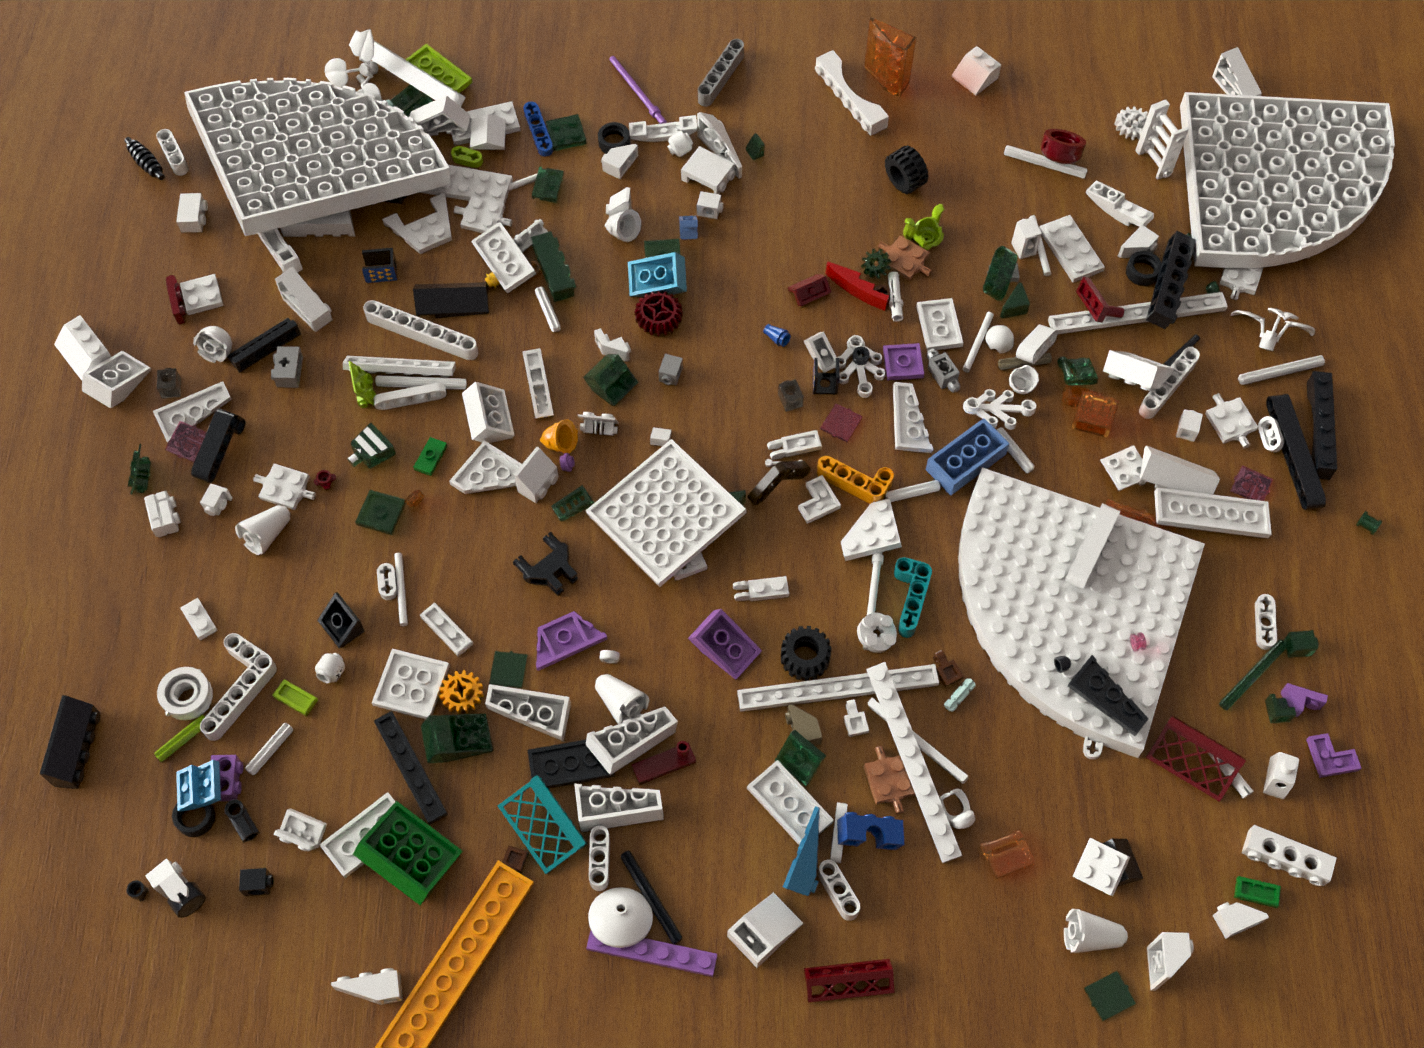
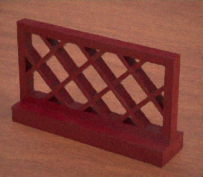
M1173 715L1169 718L1146 756L1147 759L1219 802L1246 762V758ZM1168 729L1177 733L1179 741L1166 743L1165 734ZM1180 735L1186 738V740H1181ZM1163 739L1164 744L1159 745L1161 740ZM1191 741L1195 744L1197 752L1185 755L1182 743ZM1180 744L1182 755L1170 758L1167 746ZM1198 746L1204 749V751H1199ZM1165 747L1168 759L1158 760L1152 755L1156 749ZM1200 754H1213L1216 763L1203 766ZM1198 755L1201 766L1189 769L1186 757ZM1217 757L1223 760V762H1218ZM1183 758L1186 770L1177 771L1173 769L1171 761ZM1229 764L1235 769L1231 775L1222 777L1219 765ZM1217 766L1219 778L1207 780L1205 768ZM1202 769L1205 781H1193L1190 772ZM1228 779L1226 784L1224 785L1223 780ZM1221 780L1223 788L1219 795L1210 791L1208 783Z

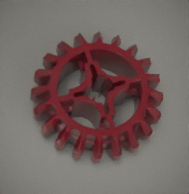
M651 291L650 295L645 294L644 298H640L639 303H636L634 311L635 321L640 329L643 328L645 333L650 331L651 336L654 333H657L658 337L660 333L666 336L667 331L673 333L674 328L678 329L679 324L682 322V305L679 303L678 298H674L673 294L668 295L667 291L663 294L660 291L655 294Z

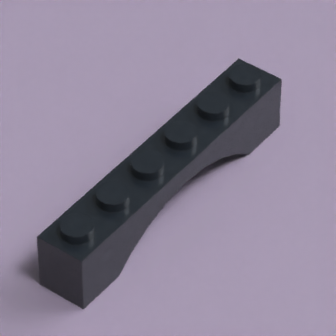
M1313 371L1307 381V399L1312 408L1314 430L1311 457L1319 479L1330 480L1337 471L1332 373Z

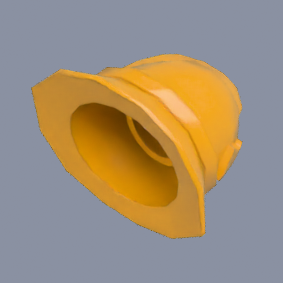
M569 419L561 420L559 423L548 427L542 433V437L539 440L550 450L563 454L571 453L578 442V430Z

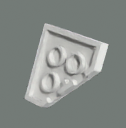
M484 440L449 482L450 485L464 494L516 486L514 474L522 464Z
M890 498L871 503L842 539L841 545L845 561L902 547Z

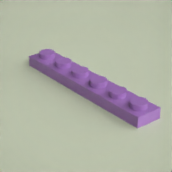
M590 931L586 947L589 951L713 977L717 960L716 953L646 938L630 947H611L599 941L592 931Z

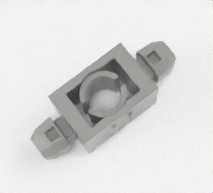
M935 349L928 350V370L940 388L948 387L953 393L959 391L960 383L958 382L960 372L947 353L939 354Z

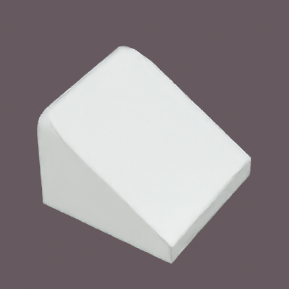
M653 427L650 445H665L671 438L672 430Z

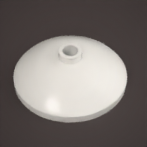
M618 887L606 890L595 898L589 909L588 921L592 933L599 941L611 947L624 948L639 943L647 936L652 926L653 913L651 906L642 894L630 888ZM622 908L624 911L619 912L618 909Z

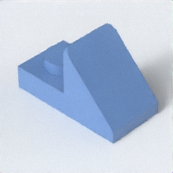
M679 216L680 238L697 239V216Z

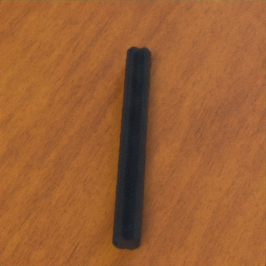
M625 851L620 855L621 860L648 901L672 944L679 943L682 940L681 933L631 851Z

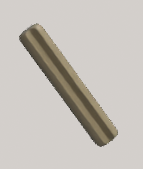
M1049 352L1044 353L1035 364L1016 357L999 359L998 367L1000 370L1024 365L1051 363L1052 356Z

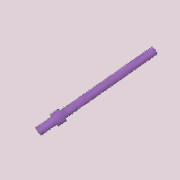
M610 57V62L649 109L650 115L656 118L660 124L666 123L667 121L661 115L659 108L652 104L616 57Z

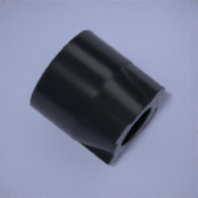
M138 880L130 882L126 889L127 894L131 898L139 899L140 901L145 900L144 897L149 892L148 888ZM141 889L140 893L136 895L137 890Z

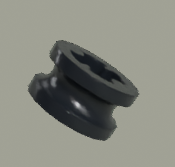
M865 347L855 348L853 352L854 363L865 365L869 360V350Z

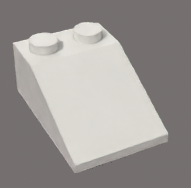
M121 351L83 373L82 391L107 407L112 408L126 399L151 371V368Z

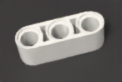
M161 129L156 136L174 174L178 176L185 175L189 168L172 132L168 129Z
M1039 324L1019 345L1016 358L1035 364L1055 342L1057 330Z
M596 826L590 833L589 881L592 889L603 891L609 884L610 837L607 828ZM598 834H603L606 836V838L603 841L599 842L595 840V837ZM601 854L605 856V859L602 862H596L594 860L595 856ZM598 875L604 877L601 883H595L593 879Z
M824 860L819 866L818 877L842 918L848 921L854 920L860 911L859 900L838 865L832 860ZM830 868L834 874L827 876L822 870ZM841 886L845 892L837 894L833 888ZM848 904L853 905L856 911L849 913L845 910L844 906Z

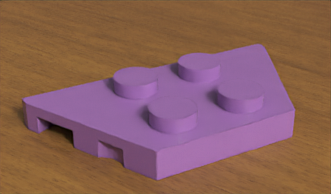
M574 611L538 627L536 668L539 671L607 640V635L594 628L593 624L583 620Z

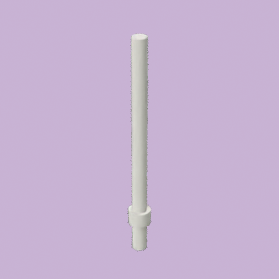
M883 552L872 555L873 570L867 615L875 613L880 569L884 561ZM863 644V649L868 650V647Z

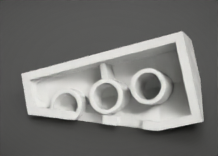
M702 112L697 113V136L714 154L733 162L735 175L740 179L742 177V165L722 121L718 120L714 115Z

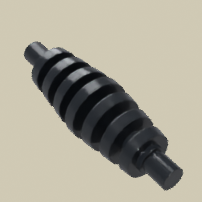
M126 137L124 140L127 144L126 148L136 164L150 176L163 180L165 178V175L162 173L163 168L153 153L139 141Z

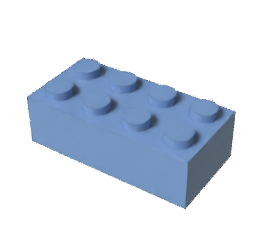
M983 418L928 458L925 470L935 480H938L939 484L951 496L977 477L982 467L987 469L1005 456L1010 443Z

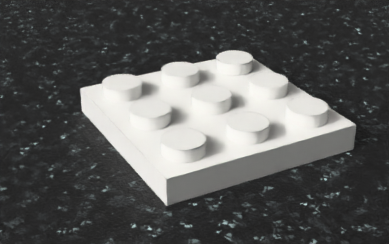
M392 649L372 700V705L431 720L440 695L439 687H443L442 680L446 678L450 667L449 663Z

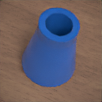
M767 324L763 330V333L777 346L784 347L790 341L791 335L788 333V330Z

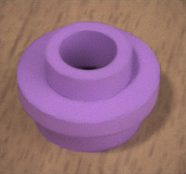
M564 453L563 456H560V466L563 471L567 470V472H570L572 467L575 466L574 458L569 453Z

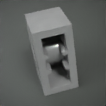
M277 346V353L273 356L275 366L271 370V379L274 380L277 387L299 388L303 362L300 347Z

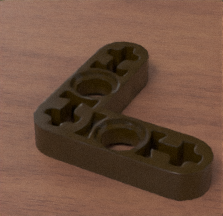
M781 461L774 465L749 493L748 499L754 506L758 505L768 497L782 480L802 479L810 473L811 468L805 461Z

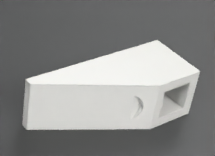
M393 968L383 969L381 973L373 975L371 972L361 973L359 977L352 979L349 976L340 977L336 982H331V986L337 991L380 1005L403 1001L401 976Z

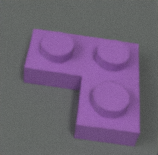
M1328 733L1310 736L1306 739L1319 778L1356 772L1361 769L1355 749L1335 752Z

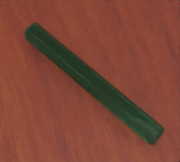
M1282 639L1278 640L1219 702V706L1223 710H1228L1285 651L1288 644Z

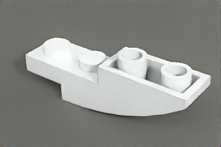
M1097 180L1086 190V194L1102 210L1126 226H1129L1131 223L1139 227L1141 225L1146 226L1154 218V213L1125 200L1124 193Z

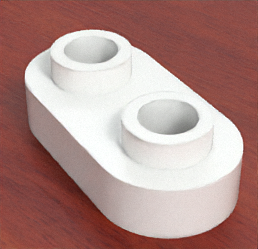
M1270 416L1262 418L1258 423V430L1264 447L1271 452L1280 451L1284 445V438L1278 421Z

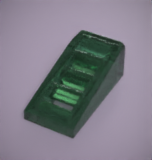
M581 485L551 507L562 522L589 508L595 502L585 487ZM583 495L585 500L582 501L580 496ZM576 499L579 504H578V505H575V503L573 502V500ZM570 503L572 509L569 510L566 504ZM563 506L566 513L563 514L559 508Z

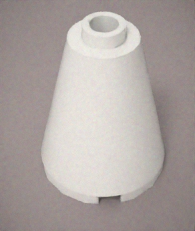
M277 505L239 522L235 526V531L239 539L243 537L246 541L244 546L256 555L263 554L289 522L290 512L285 506Z
M609 674L599 676L595 682L596 691L617 724H621L624 720L630 718L632 720L641 717L642 714L640 712L643 708L647 709L649 705V697L644 692Z
M1071 909L1066 916L1065 921H1069L1068 928H1064V942L1067 950H1071L1072 953L1118 948L1127 942V931L1120 924L1080 909Z

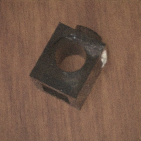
M176 368L157 370V390L161 398L181 397V377Z
M796 379L786 380L778 385V395L785 412L803 407L804 396Z

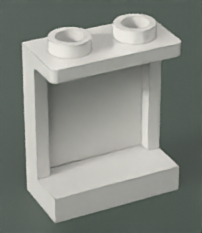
M700 146L681 169L682 181L688 183L690 179H693L713 189L714 194L718 195L725 190L729 180L732 181L735 176L733 162Z

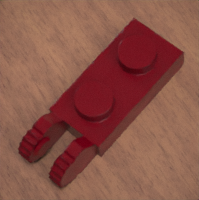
M169 275L165 280L172 313L177 324L180 325L185 323L184 316L186 315L184 306L180 304L183 301L181 288L176 277Z

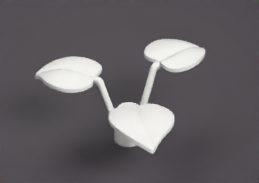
M371 29L355 34L350 43L353 54L359 56V60L365 63H362L359 68L346 70V62L340 58L331 59L325 66V75L334 86L343 87L348 82L347 73L360 71L363 76L368 77L361 84L362 89L357 92L362 94L364 92L376 96L377 100L382 101L379 88L373 83H367L378 72L377 63L371 61L375 51L374 39Z
M1268 308L1269 312L1278 314L1272 331L1267 330L1266 333H1264L1265 318L1243 310H1236L1231 313V316L1243 314L1261 323L1259 337H1262L1259 347L1270 351L1274 350L1276 342L1279 341L1288 327H1300L1310 333L1311 336L1315 334V329L1309 325L1285 321L1286 325L1277 335L1275 331L1281 317L1284 320L1289 318L1299 319L1296 315L1282 312L1279 309Z

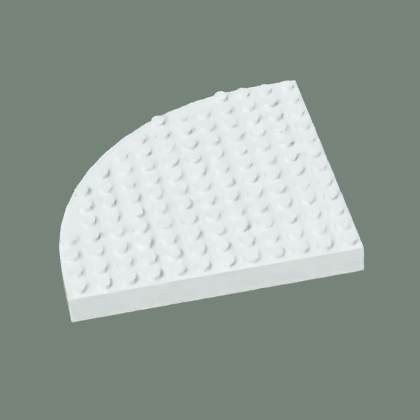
M267 78V81L250 79V82L247 83L234 81L184 92L189 113L245 236L451 184L450 168L430 135L426 134L421 125H417L413 118L404 115V111L396 106L391 107L385 100H377L376 96L364 92L362 94L356 92L355 88L344 85L342 88L337 87L331 82L320 81V83H313L311 79H306V82L296 81V78H283L282 81H274L273 78Z
M1184 93L1180 105L1182 128H1189L1183 146L1191 235L1196 240L1194 244L1195 252L1193 254L1194 266L1260 268L1310 258L1349 236L1372 211L1389 179L1392 160L1394 159L1393 149L1395 147L1389 103Z
M982 467L961 529L958 556L962 599L965 602L971 626L973 625L981 647L989 655L993 666L1007 679V683L1010 686L1012 685L1029 704L1037 707L1043 715L1049 716L1057 721V724L1074 731L1073 733L1085 738L1087 736L1088 740H1092L1095 743L1096 741L1102 742L1103 746L1138 758L1144 750L1205 544L1119 514L1084 588L1081 589L1066 582L1065 579L1100 508ZM1091 655L1097 659L1096 662L1101 668H1105L1109 673V677L1116 684L1120 685L1123 693L1129 699L1131 698L1149 718L1136 736L1068 687L1069 682ZM1055 657H1069L1071 667L1067 671L1059 673L1054 665Z

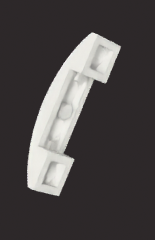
M696 115L679 117L680 122L646 125V121L629 123L630 139L658 142L668 141L671 136L679 131L687 132L690 135L697 131Z

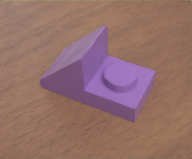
M1289 683L1281 690L1282 697L1296 717L1303 712L1304 705L1309 709L1320 710L1327 702L1328 695Z

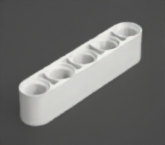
M1186 348L1170 366L1174 368V371L1159 389L1152 388L1145 396L1139 408V413L1143 418H1153L1194 369L1200 357V353L1196 348Z
M1102 503L1067 574L1066 582L1081 589L1084 588L1119 516V510Z

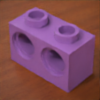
M211 755V760L219 761L220 801L237 800L238 794L241 793L239 777L243 773V762L240 761L237 755ZM227 765H231L228 771H223ZM229 785L226 791H221L223 786Z

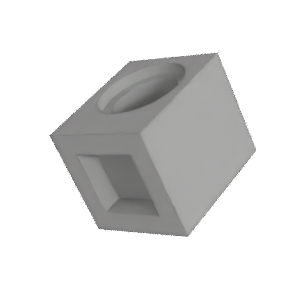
M665 354L659 369V381L666 385H677L683 369V358Z

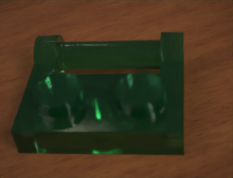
M1062 356L1057 360L1058 366L1063 371L1066 385H1094L1098 383V377L1090 358L1067 359V357Z

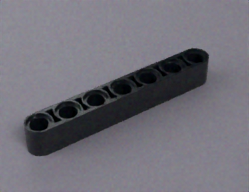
M1288 394L1268 396L1266 406L1270 417L1276 419L1279 423L1284 438L1282 452L1301 506L1304 510L1324 508L1326 497L1291 399Z

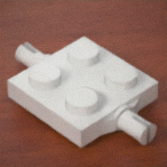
M471 196L466 208L458 206L454 208V213L463 215L460 224L463 229L484 233L499 222L509 227L512 224V219L503 218L505 204Z
M1263 267L1224 268L1219 284L1233 290L1230 298H1234V300L1238 299L1240 292L1254 295Z
M1220 393L1215 394L1212 398L1217 406L1206 410L1205 414L1222 443L1239 440L1243 449L1248 448L1251 444L1247 440L1246 435L1258 429L1256 422L1240 397L1224 402Z
M273 464L267 477L256 474L253 479L254 482L263 484V488L258 496L261 500L285 506L292 510L296 509L298 502L303 497L314 500L316 496L315 492L306 490V485L310 478L309 474L278 464Z

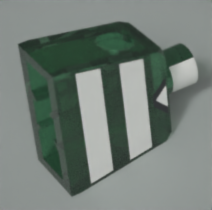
M370 423L351 441L354 454L348 457L347 460L353 467L363 462L368 468H372L395 456L396 452L389 440Z

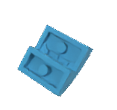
M211 760L198 767L190 765L176 772L177 811L192 810L221 800L219 761Z

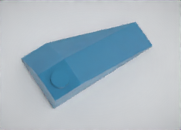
M817 806L813 810L804 833L805 836L798 847V855L793 860L783 885L786 889L809 896L810 892L815 893L819 881L815 880L817 877L820 807Z

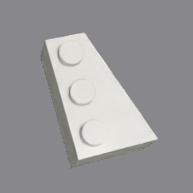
M1236 47L1220 55L1212 77L1223 91L1229 95L1261 96L1262 92L1239 48Z
M447 95L410 113V117L414 119V122L417 125H421L424 132L430 136L438 135V132L445 131L447 134H450L453 130L466 132L470 120V115Z
M293 267L275 278L282 299L315 332L332 321L330 307L320 300L319 296L313 292Z

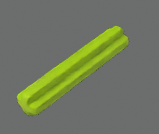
M200 715L154 753L158 760L164 761L201 731L200 723L205 716Z

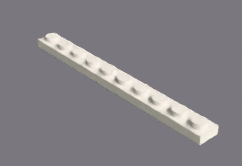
M1223 292L1180 298L1181 305L1176 314L1177 317L1220 312L1226 311L1228 306ZM1151 302L1118 306L1124 308V316L1122 318L1106 316L1103 323L1096 322L1089 311L1049 316L1048 322L1050 328L1057 330V334L1148 322L1146 317Z
M886 662L868 668L866 670L941 861L945 863L961 857L960 848Z
M935 664L889 670L897 691L939 685ZM868 673L737 690L740 712L876 694Z

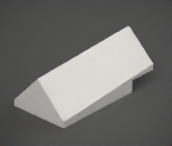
M1149 446L1144 448L1140 480L1155 484V488L1214 494L1220 478L1213 470Z

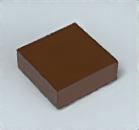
M508 846L502 863L522 873L529 853L528 851Z

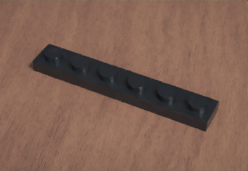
M391 711L374 720L428 824L431 825L447 816L448 814L393 712Z

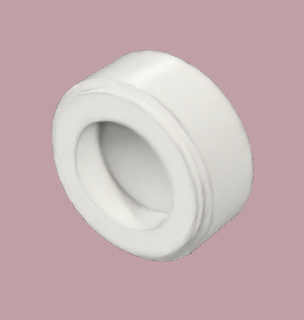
M612 650L600 651V661L605 663L619 662V652Z

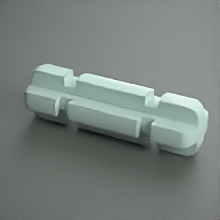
M965 679L962 683L963 686H959L951 695V700L948 699L944 703V707L948 711L953 712L958 707L957 704L960 705L968 696L969 690L972 691L975 688L976 684L972 679Z

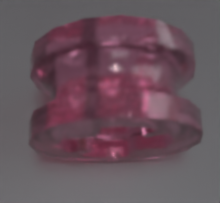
M1139 632L1137 635L1131 634L1130 643L1133 651L1136 652L1139 649L1146 650L1147 645L1144 634L1142 632Z

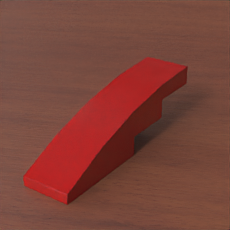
M829 261L827 262L825 274L839 287L871 306L883 311L886 310L889 295L875 291V284L860 279V272Z

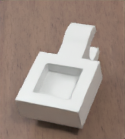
M854 699L846 701V709L849 715L844 716L848 736L852 737L869 733L864 711L858 713Z

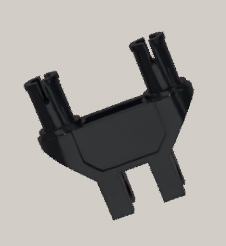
M549 532V537L545 535L543 538V542L553 550L549 555L535 566H531L520 555L518 559L516 558L513 561V565L522 572L523 579L527 583L548 586L559 596L564 590L562 589L563 585L557 578L563 575L571 584H574L578 577L577 572L569 565V546L567 543H561L552 532Z

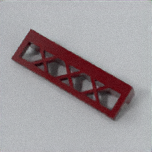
M890 959L804 968L808 1003L895 993L893 967ZM883 978L889 979V986L879 987L876 983ZM858 981L868 983L864 989L858 990L854 987ZM838 983H843L847 986L841 992L833 990V987ZM812 986H822L825 988L821 994L812 995Z

